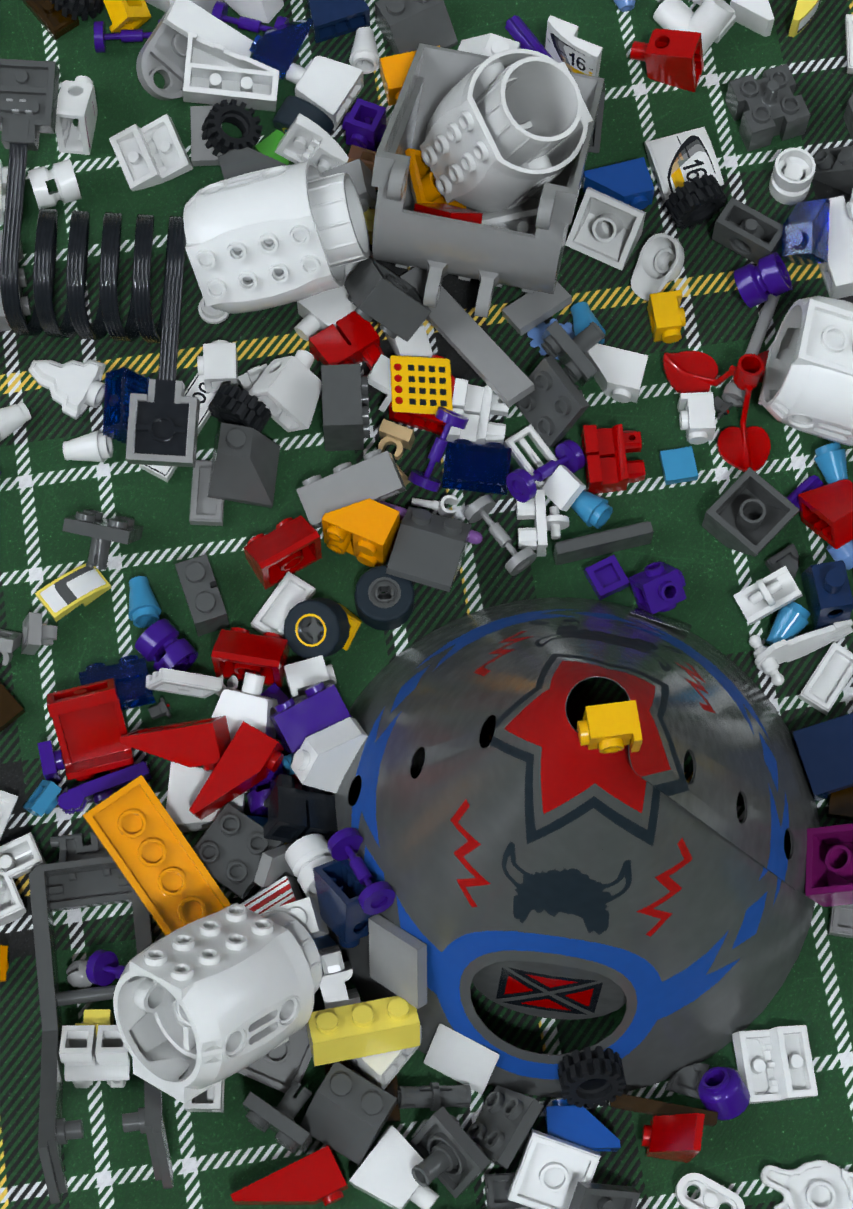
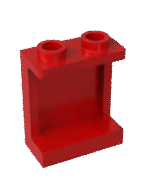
M114 678L47 694V708L50 718L52 717L65 764L67 780L85 781L93 778L96 773L108 770L113 773L134 764L132 748L121 744L119 738L127 734L128 731Z

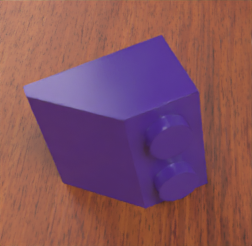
M323 681L305 690L306 697L296 702L292 697L274 707L276 713L270 715V719L284 751L292 754L300 749L306 737L351 717L334 684L325 686Z

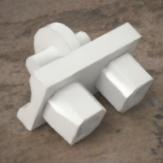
M545 489L537 490L536 496L525 503L516 500L517 520L534 519L535 528H518V549L531 547L533 550H536L537 557L546 556V548L548 547L547 530L551 531V539L558 540L561 538V530L570 526L569 517L560 515L557 506L549 507L550 515L546 516Z
M786 566L763 579L757 580L756 583L733 595L749 625L756 623L803 596Z

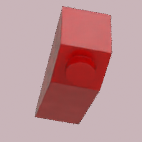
M226 715L133 730L119 737L123 745L190 768L203 766L204 771L214 770L231 742Z
M243 721L190 807L189 812L202 820L267 778L270 771L275 772L280 766L284 754H282L283 746L279 741Z
M689 1113L653 1116L650 1120V1125L644 1124L641 1146L647 1147L646 1156L689 1163L701 1151L705 1114Z
M329 1145L230 1194L236 1205H316L323 1201L324 1206H328L344 1197L342 1191L348 1189V1186Z

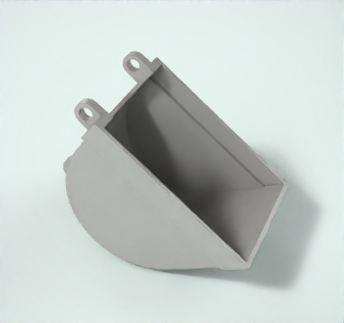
M419 43L375 155L371 186L378 187L372 239L374 260L396 264L395 267L404 269L410 266L427 270L428 278L423 306L433 308L437 307L444 276L451 274L459 276L458 279L479 280L480 286L474 316L488 318L495 286L502 288V285L522 288V292L532 294L534 291L554 294L568 228L572 223L594 131L604 78L570 72L579 87L581 96L593 121L588 125L586 139L577 156L566 165L563 171L551 183L545 182L543 189L532 197L540 200L535 224V235L414 211V199L408 178L411 156H406L405 150L411 148L421 151L419 146L425 141L430 118L442 99L469 72L490 57ZM466 206L468 210L476 211L475 209Z

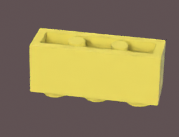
M399 996L314 1011L307 1023L308 1039L314 1066L420 1046V1021L417 1009Z

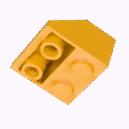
M369 498L325 513L322 518L324 543L327 544L330 550L338 554L347 552L356 556L360 563L368 567H374L375 565L385 566L393 550L400 528V511Z

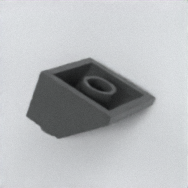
M221 422L215 437L208 497L272 508L280 446L254 428Z

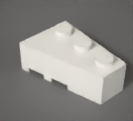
M189 30L183 83V102L215 105L227 99L229 105L231 99L237 100V106H240L242 102L246 103V109H251L252 107L255 110L276 112L279 70L245 55L241 56L226 49L225 46L219 43L214 44Z

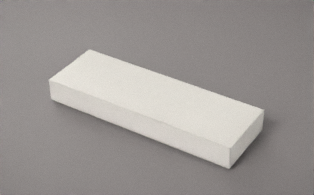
M173 0L163 20V23L187 38L190 30L198 34L199 37L214 44L219 43L225 46L226 49L241 56L250 57L256 45L254 41L190 0Z

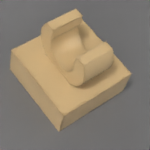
M386 419L382 420L378 430L381 439L378 449L384 452L388 445H395L397 449L394 458L399 460L403 456V448L411 450L415 441L414 430Z

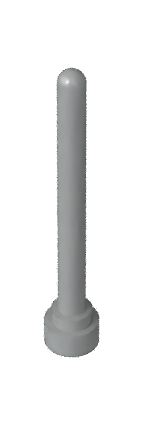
M773 294L768 295V301L764 302L745 354H755L758 356L781 295L777 297ZM732 379L731 382L726 384L722 399L728 404L732 402L734 407H743L745 391L739 389Z

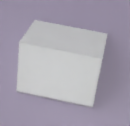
M588 187L565 246L622 271L642 235L646 212Z

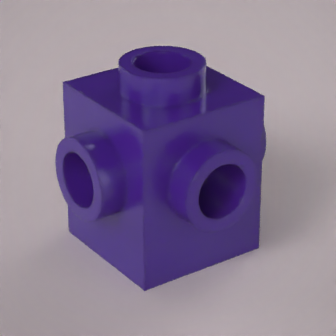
M357 98L351 111L346 114L342 129L346 133V144L376 151L387 127L386 108Z
M664 562L648 564L645 566L644 571L629 577L638 608L651 615L657 612L670 611L677 606L676 603L687 599L683 589L686 585L683 574L679 569Z

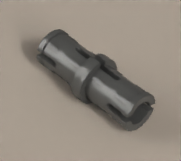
M430 1082L428 1086H398L397 1104L399 1109L429 1108L430 1111H438L441 1107L470 1108L471 1088L469 1084L446 1086L439 1085L438 1082Z

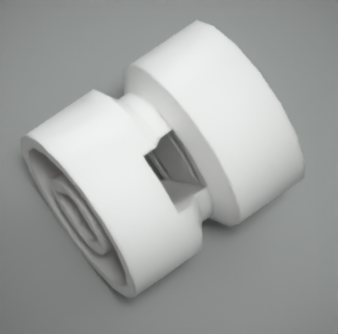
M793 147L779 153L769 182L770 193L776 201L786 205H794L806 198L816 168L814 158L809 152Z
M70 159L54 163L50 170L43 166L27 171L39 210L56 206L58 200L69 203L82 199ZM55 179L58 190L48 192L45 181Z
M309 834L301 837L289 846L285 852V860L294 876L298 877L297 881L306 897L318 899L313 868L335 859H333L328 851L327 841L323 835Z

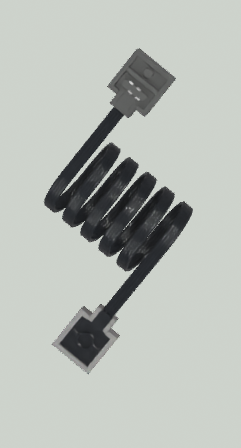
M0 59L1 142L5 149H9L0 261V289L6 320L12 331L20 336H37L44 330L50 337L69 338L76 332L83 339L101 340L108 333L115 341L132 342L141 335L148 343H160L158 379H149L148 395L130 393L125 459L129 464L195 468L200 401L198 397L185 396L183 381L176 380L186 246L183 217H169L163 299L160 319L156 329L150 296L154 215H137L131 301L124 328L119 313L117 294L122 214L112 212L104 214L99 269V302L96 318L91 327L85 303L90 213L88 211H72L66 266L67 304L62 323L59 326L53 307L58 212L56 209H40L37 220L33 264L35 304L31 319L27 325L23 317L18 289V263L27 150L38 151L40 133L55 134L60 70L57 63L53 61Z

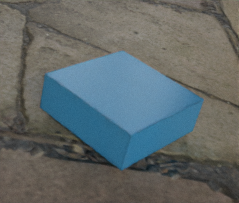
M692 446L660 451L659 458L665 485L698 479Z

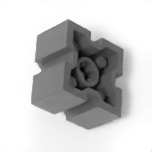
M787 63L764 70L762 79L755 80L753 74L729 81L725 102L733 120L741 119L738 132L747 152L771 145L774 136L779 135L781 140L784 141L803 135L806 132L810 113L802 95H793L796 82Z

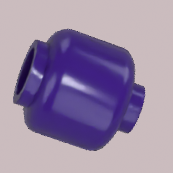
M714 1067L709 1069L699 1082V1097L706 1110L718 1112V1120L734 1119L741 1115L749 1105L750 1094L740 1074L733 1068Z

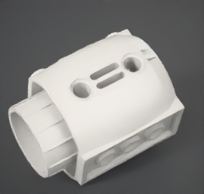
M508 49L490 56L469 72L448 92L430 118L425 141L419 147L423 161L430 167L436 179V187L439 193L444 196L447 204L456 200L475 210L498 212L523 204L540 192L545 182L551 183L580 152L582 144H584L588 125L593 119L565 61L558 63L545 54L529 49Z
M311 160L262 169L207 185L200 189L184 207L185 249L206 307L211 306L223 312L239 314L260 311L303 300L321 292L342 287L346 276L345 265L366 260L370 255L366 219L358 192L348 173H337L323 177L322 172H319L317 166Z
M824 296L799 299L788 310L775 340L770 346L758 404L763 405L777 421L799 431L848 446H853V303Z
M235 903L219 912L202 917L176 929L133 957L122 972L115 987L113 997L116 1024L120 1036L132 1056L133 1074L185 1104L289 1041L291 1035L301 1030L308 1023L313 1011L314 994L320 987L322 980L320 954L314 940L305 927L297 919L285 912L273 910L257 914L245 906Z

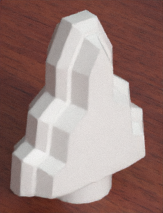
M89 359L82 363L71 360L61 364L53 360H33L28 369L31 376L40 386L50 390L52 400L62 405V412L75 420L83 415L88 406L97 408L106 392V384L101 382L106 365L98 361Z

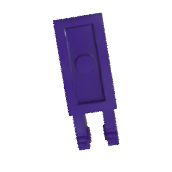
M140 762L67 790V792L58 796L57 805L66 814L79 813L85 810L88 802L94 800L95 804L101 803L140 775L146 781L153 778L146 762Z

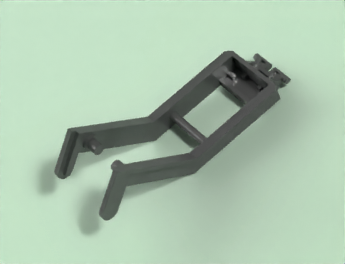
M90 832L91 845L85 846L82 833L50 837L51 847H59L60 849L59 862L36 865L29 874L42 1025L38 1151L51 1204L61 1203L62 1193H68L61 1159V1145L68 1144V1140L84 1138L82 1119L66 1121L65 1118H62L64 1063H61L59 1057L63 1026L61 1006L111 1000L114 997L116 985L59 991L53 912L132 902L137 954L153 944L150 913L94 832ZM144 1080L145 1107L138 1108V1112L122 1114L124 1133L140 1131L141 1134L147 1135L155 1181L162 1180L163 1189H171L174 1187L173 1170L162 1116V1091Z

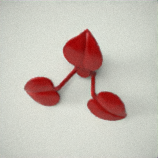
M769 350L760 353L758 356L755 354L741 356L737 367L731 365L729 370L717 379L718 366L715 360L706 353L699 351L664 353L663 369L670 385L679 394L709 392L710 385L718 386L730 376H733L736 386L745 391L740 428L735 426L725 428L718 437L717 449L720 456L728 464L743 472L749 467L755 472L761 469L770 454V439L766 431L761 427L751 426L746 428V420L752 390L759 382H763Z

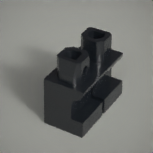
M279 774L273 780L271 794L263 802L264 807L268 808V822L264 825V838L293 843L309 834H321L328 843L331 836L338 831L335 796L326 795L325 790L306 785L302 786V790L295 789L294 778L290 775Z

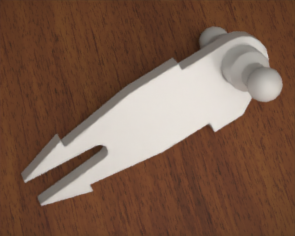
M851 619L835 622L833 625L802 634L787 641L783 639L769 647L762 644L760 636L752 635L748 642L755 650V665L759 670H763L766 675H770L771 681L775 686H781L785 679L778 671L779 664L791 662L834 641H839L853 632L851 628L853 622Z

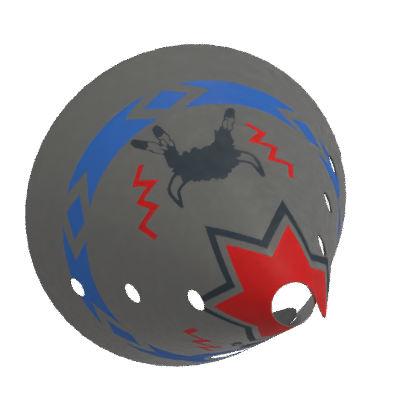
M548 597L519 600L484 608L455 619L428 633L402 651L384 667L353 703L348 712L352 718L357 720L368 737L344 775L337 793L325 791L326 795L335 796L338 831L352 827L356 828L361 834L363 841L356 856L361 857L373 876L372 883L379 881L388 882L396 894L393 904L379 914L427 944V1004L417 1009L420 1025L422 1026V1040L418 1050L427 1055L439 1024H443L498 1053L500 1057L487 1085L494 1087L498 1085L518 1093L563 1098L558 1075V1064L560 1061L564 1062L563 1057L566 1055L573 1057L572 1052L560 1055L539 1054L519 1049L500 1039L487 1028L475 1011L471 1001L470 987L472 982L475 988L491 1001L513 1011L542 1018L568 1020L595 1018L619 1010L626 1004V1012L621 1023L609 1036L591 1046L590 1049L595 1050L596 1046H602L603 1051L610 1048L613 1049V1053L617 1052L620 1055L626 1080V1089H623V1092H628L654 1085L671 1078L676 1071L678 1072L679 1069L681 1070V1068L687 1067V1065L690 1066V1064L703 1062L733 1040V1033L744 1031L764 1011L782 987L799 957L811 926L815 901L805 896L807 829L820 827L817 804L814 801L812 789L791 732L774 705L756 683L730 658L692 632L630 613L628 611L631 607L586 598ZM594 677L610 679L624 689L629 701L636 700L643 739L639 752L631 753L630 745H624V749L619 752L607 754L600 753L599 749L588 750L587 745L580 746L578 732L569 722L566 713L567 698L571 690L578 683ZM494 715L496 717V725L492 741L488 747L482 748L479 741L481 728L488 717ZM420 747H423L425 750L424 765L420 775L414 779L410 772L412 759L415 752ZM687 750L690 752L693 760V776L689 783H687L684 775V757ZM360 776L362 780L360 795L356 804L351 806L348 800L349 790L355 777ZM739 792H741L745 804V814L742 823L739 822L736 811ZM786 829L789 831L791 839V853L788 859L784 851ZM327 925L328 935L336 942V945H339L343 962L350 961L353 968L350 980L364 999L371 1001L397 996L370 978L369 935L360 938V943L356 947L344 948L339 944V937Z

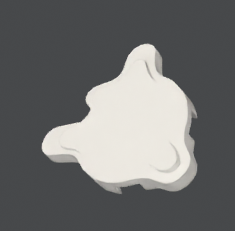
M826 1160L807 1162L798 1168L789 1170L773 1165H767L761 1170L760 1179L762 1183L780 1192L783 1196V1201L775 1205L773 1209H853V1172L841 1169L834 1164L828 1163Z

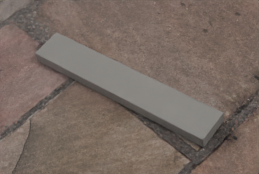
M414 267L400 277L415 287L422 299H424L428 273L425 269ZM441 286L437 307H429L431 313L426 318L508 408L535 391L534 383Z

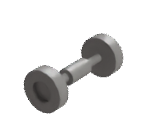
M489 494L481 496L467 507L463 515L469 523H475L482 518L489 526L488 531L502 548L506 547L513 556L505 564V569L511 576L517 575L535 561L537 554L531 547H526L519 552L516 551L511 544L512 539L499 522L494 523L488 515L495 507V501Z

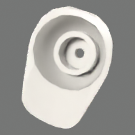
M658 233L651 236L642 247L630 284L634 293L643 300L649 301L650 294L660 293L667 283L674 281L679 276L683 268L685 255L684 248L676 238L665 233Z

